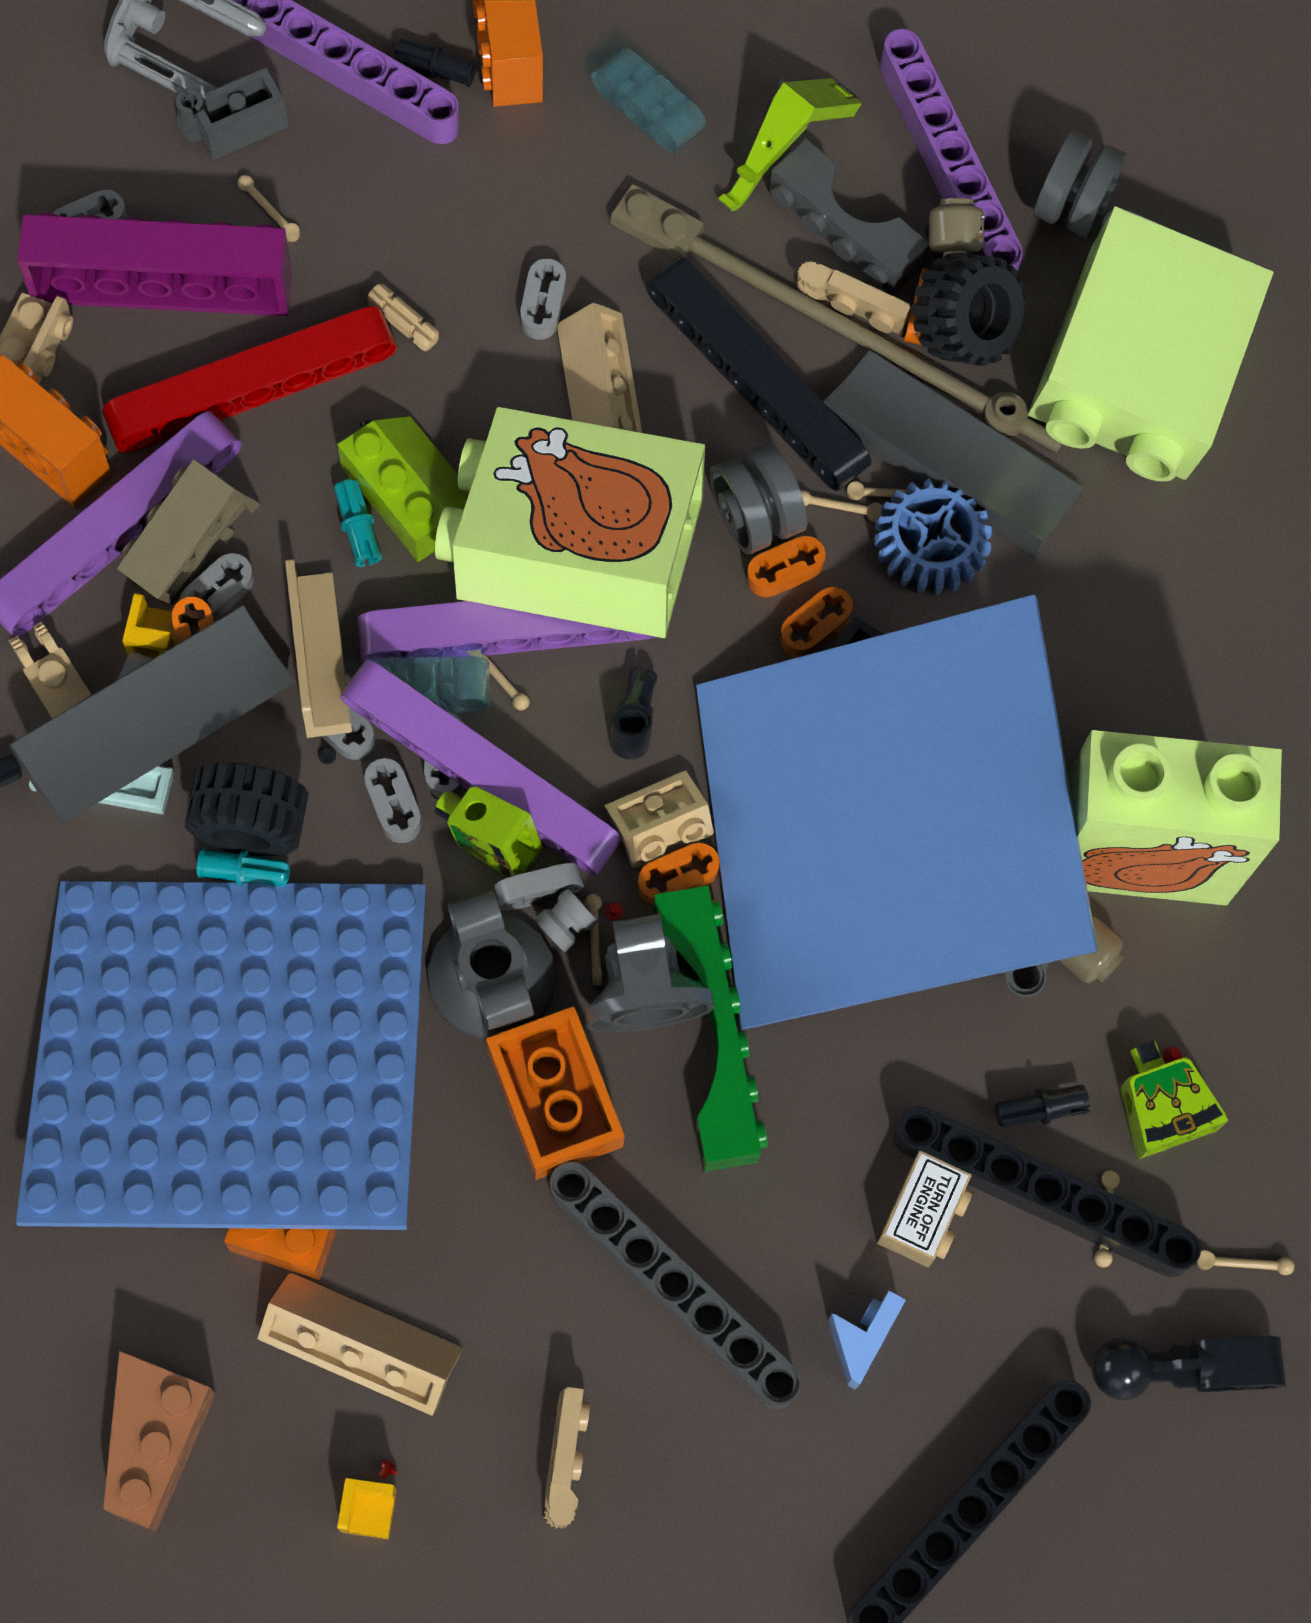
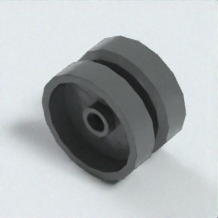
M1073 129L1064 141L1046 178L1035 205L1033 216L1053 225L1060 220L1068 204L1071 203L1073 205L1066 221L1067 232L1087 240L1100 216L1104 215L1119 183L1117 179L1124 165L1127 153L1106 145L1100 149L1089 167L1087 163L1093 150L1092 138Z
M771 442L747 451L744 464L733 457L710 467L711 488L721 517L731 537L746 555L771 546L773 533L783 540L806 531L808 524L807 513L800 488L786 459Z

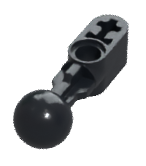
M1277 1336L1197 1340L1191 1342V1345H1173L1168 1353H1148L1141 1344L1134 1340L1116 1338L1105 1342L1099 1347L1093 1357L1091 1366L1093 1380L1097 1387L1105 1395L1116 1400H1130L1140 1396L1146 1391L1151 1382H1170L1178 1389L1196 1388L1197 1392L1267 1390L1286 1386L1281 1338Z

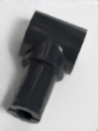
M634 667L630 670L625 699L619 703L612 717L610 746L616 755L624 759L642 757L650 745L653 708L650 705L654 686L658 678L657 674L650 669H646L643 681H640L642 668ZM635 729L639 733L629 734L627 732H624L623 730Z

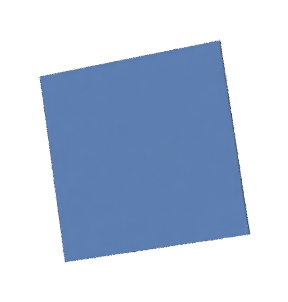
M1035 594L696 685L735 985L740 1000L741 1013L739 1015L742 1029H750L1098 952L1038 600Z
M60 881L16 1216L17 1226L407 1230L426 884L287 883L286 886L281 887L261 883H242V886H238L236 883Z

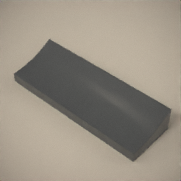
M871 350L866 353L848 377L824 400V404L861 441L869 452L922 486L924 481L930 478L934 488H940L941 484L947 481L949 491L955 493L956 490L961 489L963 499H975L976 507L974 511H987L988 519L984 525L991 526L994 533L1034 559L1083 492V486Z
M240 606L8 745L55 822L66 823L294 684L296 681L269 646L246 608Z

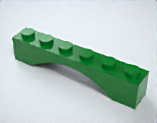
M709 886L655 894L652 907L654 915L660 914L663 936L669 937L672 944H675L678 966L687 977L708 988L714 996L715 1008L708 1013L714 1031L716 1051L714 1080L709 1096L695 1124L703 1172L758 1163L762 1154L761 1149L768 1147L767 1135L763 1120L755 1121L752 1103L759 1101L758 1090L754 1075L746 1076L743 1058H749L750 1056L749 1045L745 1030L737 1031L734 1014L741 1013L737 987H728L725 970L732 969V962L728 943H720L717 931L718 926H723L719 899L711 900Z

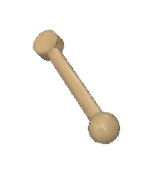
M249 175L240 176L237 181L239 189L249 192L281 228H285L287 241H297L300 237L298 225L288 223L254 187L252 177Z
M855 481L848 485L847 496L849 499L857 501L863 496L892 497L893 493L897 490L906 494V490L869 488Z
M800 490L805 506L812 504L864 514L872 522H876L877 518L882 516L880 513L882 505L879 503L863 506L812 496L807 490Z
M481 650L467 651L469 655L476 656L513 699L512 705L515 709L521 711L527 709L530 703L528 696L518 693L485 654H481Z
M590 894L585 898L584 905L599 921L598 910L602 906V900L597 894ZM598 922L590 929L593 986H602Z
M1106 1171L1101 1176V1184L1105 1191L1114 1194V1189L1119 1185L1120 1177L1114 1171ZM1100 1245L1099 1250L1095 1253L1094 1261L1102 1268L1108 1267L1113 1260L1112 1254L1107 1247Z
M1207 1250L1201 1251L1200 1258L1196 1262L1197 1267L1201 1270H1209L1213 1266L1277 1270L1281 1275L1285 1276L1292 1274L1295 1268L1294 1262L1288 1257H1282L1278 1261L1216 1257Z

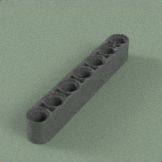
M567 1162L555 1168L550 1179L551 1200L576 1227L759 1403L768 1409L777 1411L786 1409L794 1402L801 1390V1377L797 1369L586 1167L580 1163ZM568 1177L577 1178L584 1185V1190L577 1197H565L557 1187L560 1181ZM603 1209L610 1210L617 1216L618 1223L611 1230H600L592 1223L591 1218L594 1213ZM634 1242H643L650 1247L653 1256L646 1263H634L626 1255L627 1247ZM667 1275H678L685 1281L687 1290L681 1296H668L661 1289V1280ZM706 1307L716 1310L720 1315L721 1325L714 1330H704L699 1327L695 1319V1314L698 1310ZM736 1341H747L755 1349V1360L748 1364L738 1363L731 1356L730 1346ZM773 1374L783 1375L790 1382V1394L783 1398L770 1395L765 1385L766 1378Z

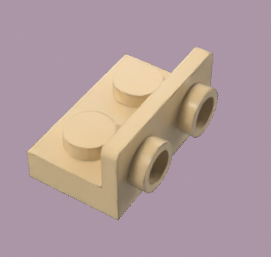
M21 293L0 335V356L5 355L15 365L19 362L24 363L37 376L38 384L43 376L47 377L51 373L55 363V351L60 341L66 340L72 330L73 317L71 316L66 299L56 296L54 302L50 303Z
M686 770L604 805L607 818L622 837L628 861L632 868H638L690 844L697 843L714 833L708 803Z

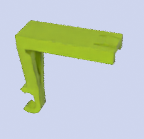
M832 78L783 82L774 96L746 163L737 169V173L740 175L738 181L729 193H723L718 198L719 201L731 211L739 209L749 198L764 173L804 132L810 122L854 117L862 102L857 98H852L853 95L841 85H837L838 83Z

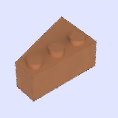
M119 1351L103 1505L105 1511L157 1532L215 1397V1393L210 1387Z

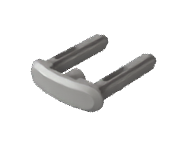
M119 0L111 17L104 40V53L110 66L116 67L122 64L176 94L182 91L184 98H187L185 89H195L202 95L203 107L207 109L205 93L217 89V86L134 43L135 38L133 34L139 26L152 34H156L163 26L165 12L151 5L152 0ZM179 0L248 37H260L266 32V23L258 13L233 0H211L213 1L211 5L201 0ZM148 61L173 74V77L168 78L143 65L142 62Z

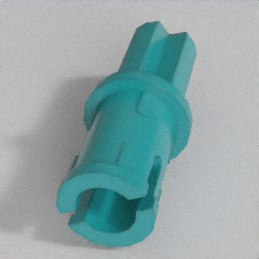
M345 479L334 486L335 496L343 519L340 528L341 531L347 532L355 566L365 567L364 560L366 559L370 566L382 560V554L379 551L372 528L375 522L374 516L367 512L359 482L357 480Z
M202 848L198 855L196 872L199 878L208 877L236 881L238 886H242V883H261L283 887L289 881L290 865L286 860L249 856L248 851L242 850L240 854Z

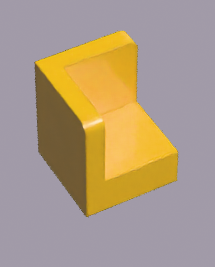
M134 593L122 640L127 655L129 656L132 651L156 657L176 645L177 641L172 624V611L148 607L144 595ZM179 615L180 623L183 621L182 615Z
M345 1478L337 1529L341 1533L389 1540L397 1493L395 1485Z

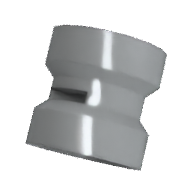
M569 888L558 896V902L552 910L544 909L534 918L546 934L564 952L575 944V935L577 933H580L582 930L589 931L599 922Z

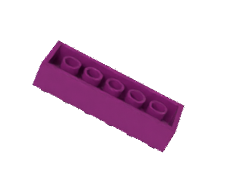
M49 212L39 213L38 215L23 214L17 261L30 296L50 303L54 302L56 296H60L66 299L68 305L288 316L292 267L285 228H276L269 224H258L254 227L233 226L227 222L193 224L180 219H173L168 222L146 221L138 217L118 220L103 219L96 215L61 217Z

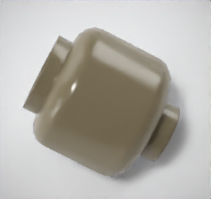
M941 199L940 206L933 208L929 214L930 249L937 253H943V259L946 254H969L982 249L984 243L983 210L974 206L973 199Z
M1092 916L1098 952L1058 961L1081 982L1090 984L1098 980L1102 984L1126 956L1121 953L1124 945L1122 938L1098 917Z

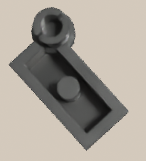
M266 67L205 93L207 110L203 107L202 95L195 89H185L187 94L185 99L182 91L176 96L175 102L179 111L176 122L179 134L189 142L202 141L212 160H216L289 127L285 100Z

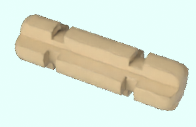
M379 283L370 290L367 295L368 304L379 307L385 313V319L407 338L413 337V343L421 350L428 351L438 342V330L429 322L423 323V317L400 297L394 298L392 296L394 292L386 285Z

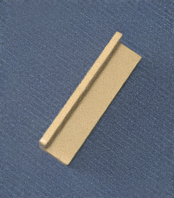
M591 303L557 325L572 420L642 433L623 315L618 311Z
M294 559L285 560L301 707L307 738L351 733L349 706L339 697L347 685L333 572L297 577Z
M294 1273L287 1275L270 1300L257 1338L262 1342L433 1416L440 1403L449 1375L462 1352V1347Z

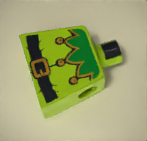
M476 786L469 788L463 798L451 791H446L441 795L435 806V814L447 821L456 844L507 878L526 873L543 849L531 814Z
M1156 1041L1142 1044L1130 1051L1139 1074L1128 1078L1121 1086V1096L1138 1160L1216 1132L1228 1122L1225 1112L1188 1057L1165 1064Z

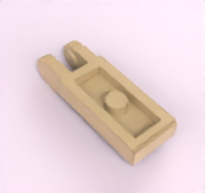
M806 261V263L801 264L797 271V291L817 302L822 300L831 302L832 307L842 314L853 315L855 313L869 320V323L881 332H895L901 336L903 335L909 323L911 308L909 303L836 269H830L822 264L817 265L816 262Z
M39 622L33 626L34 634L49 655L34 663L24 641L19 639L17 635L9 639L8 642L24 667L22 670L51 718L92 694L62 647H57L44 624Z
M566 1387L559 1393L544 1501L546 1510L543 1512L545 1514L543 1519H546V1524L548 1523L550 1527L555 1529L557 1527L560 1529L562 1527L565 1528L567 1524L571 1525V1521L575 1520L574 1516L576 1514L574 1511L578 1506V1498L570 1488L571 1481H579L581 1476L583 1451H577L576 1444L578 1431L586 1432L590 1413V1402L582 1401L584 1389Z

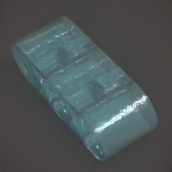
M620 47L591 74V80L597 91L669 153L676 154L706 126V119L701 110L654 68L627 47Z
M461 656L369 659L388 670L447 712H479L490 707V663L484 658Z

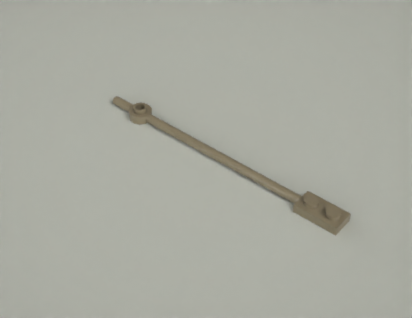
M632 184L612 212L610 224L674 259L678 256L686 258L691 251L983 412V422L1006 438H1011L1021 433L1055 453L1060 451L1063 444L1054 440L1047 433L1046 427L1027 417L1028 408L1020 396L1011 392H1000L990 397L702 239L700 236L704 232L703 222L638 186ZM1000 408H1009L1014 414L1005 415L1000 411Z

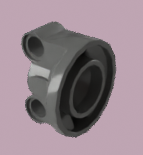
M493 890L448 904L451 927L435 945L427 969L430 998L442 1019L460 1033L482 1040L538 1020L549 1007L556 984L553 955L541 934L521 919L502 915ZM496 948L508 954L512 961L510 968L504 975L495 979H486L473 971L470 960L477 952L483 949Z
M660 914L613 921L615 942L607 948V954H605L609 984L583 1013L586 1028L590 1031L604 1033L648 1030L693 1020L710 1013L715 1008L713 993L708 988L679 972L675 944H672L669 937L663 936Z

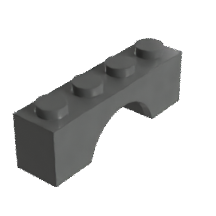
M805 139L772 169L769 186L772 198L780 207L784 209L789 208L796 214L809 232L814 235H820L830 243L835 253L846 262L851 261L864 273L870 284L876 288L884 289L889 295L893 296L926 264L930 248L929 242L900 217L887 222L870 223L858 220L847 214L838 205L832 191L837 164L809 140Z

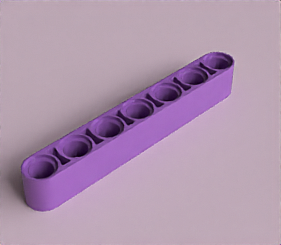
M233 0L258 13L266 23V32L260 37L252 36L253 39L430 142L447 144L457 137L459 133V105L456 96L450 91L292 0ZM306 35L304 38H297L298 36ZM334 55H341L339 58H332ZM368 75H375V76H377V77H374V78H366V76H368ZM403 95H410V96H412V97H409V98H400V96H403ZM438 115L447 116V117H445V118H443V119L434 118L435 116H438Z
M896 29L890 32L885 38L880 71L941 198L973 199L974 206L981 208L984 212V225L990 228L989 230L984 229L982 249L969 254L1004 259L1008 265H1012L1018 271L1023 255L1022 246L921 40L914 32L907 29ZM895 55H901V56H904L905 58L897 57V56H895ZM913 88L920 89L921 92L914 91V90H912V89H913ZM927 122L937 123L938 126L930 125ZM943 156H951L956 160H949ZM961 190H967L973 194L967 195L962 193Z
M204 412L192 420L0 579V624L13 637L16 635L19 637L31 630L34 625L43 620L116 559L132 539L140 536L148 524L146 520L149 512L157 503L164 502L173 489L172 481L182 467L190 465L194 459L218 473L237 456L242 447V442L212 412Z
M470 601L375 610L363 613L357 618L361 662L364 663L368 659L380 666L476 657L467 653V651L481 650V654L488 656L655 638V636Z
M368 659L365 660L340 694V699L352 710L465 789L469 790V788L476 786L531 814L540 841L571 863H576L580 869L588 874L597 876L622 841L621 835L607 823L379 664Z

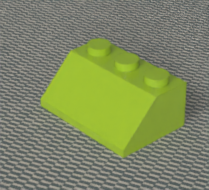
M411 416L373 420L337 444L340 465L351 480L359 482L361 492L414 559L420 562L435 551L438 524L444 508L448 506L464 509L469 492L459 490L458 474Z

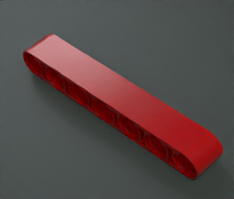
M369 306L118 396L103 406L102 414L118 451L123 453L134 452L171 439L204 412H212L219 420H223L382 362L396 352L397 344L381 309L376 306Z

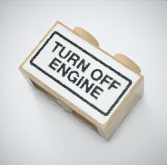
M919 1151L877 1244L925 1267H929L936 1256L944 1260L955 1236V1233L948 1230L954 1214L963 1217L974 1192L966 1188L971 1174Z

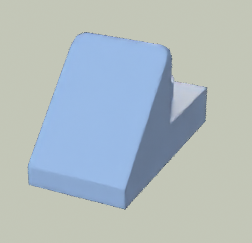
M891 1291L887 1292L882 1302L876 1298L872 1299L860 1321L861 1324L867 1326L866 1331L833 1313L828 1319L846 1384L854 1390L861 1384L906 1301Z

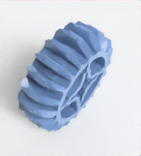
M928 478L924 481L922 490L913 482L907 485L906 494L897 490L892 495V503L886 502L883 504L880 512L882 516L877 518L875 523V529L879 533L875 535L874 545L881 549L878 554L879 563H890L887 569L889 577L899 573L903 575L900 582L902 588L909 585L911 581L918 583L916 588L919 594L924 592L926 585H931L937 596L942 593L944 584L953 592L959 589L960 580L969 584L974 579V571L980 572L984 568L986 563L984 557L989 555L992 547L991 543L987 541L991 538L992 527L984 525L988 519L987 511H974L976 507L975 499H963L961 489L956 490L955 493L949 491L947 481L943 482L940 488H934L932 481ZM921 512H936V513H934V514H924V513H921ZM951 520L956 522L963 531L966 543L960 540L961 535L952 529L950 525ZM939 527H941V530H940L939 536H937V539H936V540L931 539L930 542L928 543V545H927L926 547H924L927 538H929V535H930V534H934V535H935V533L937 532V530L939 529ZM899 530L905 533V538L914 544L916 548L914 555L903 544ZM933 559H941V560H944V561H946V562H929V561H931V560H933Z

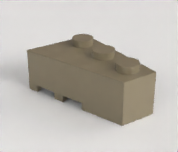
M194 459L190 465H185L177 472L172 481L173 489L164 502L157 503L151 509L146 520L147 526L138 538L132 539L125 546L121 554L122 561L116 568L154 597L171 605L206 567L208 563L204 557L219 539L226 544L234 535V531L229 527L245 509L253 513L260 505L259 502L222 475Z

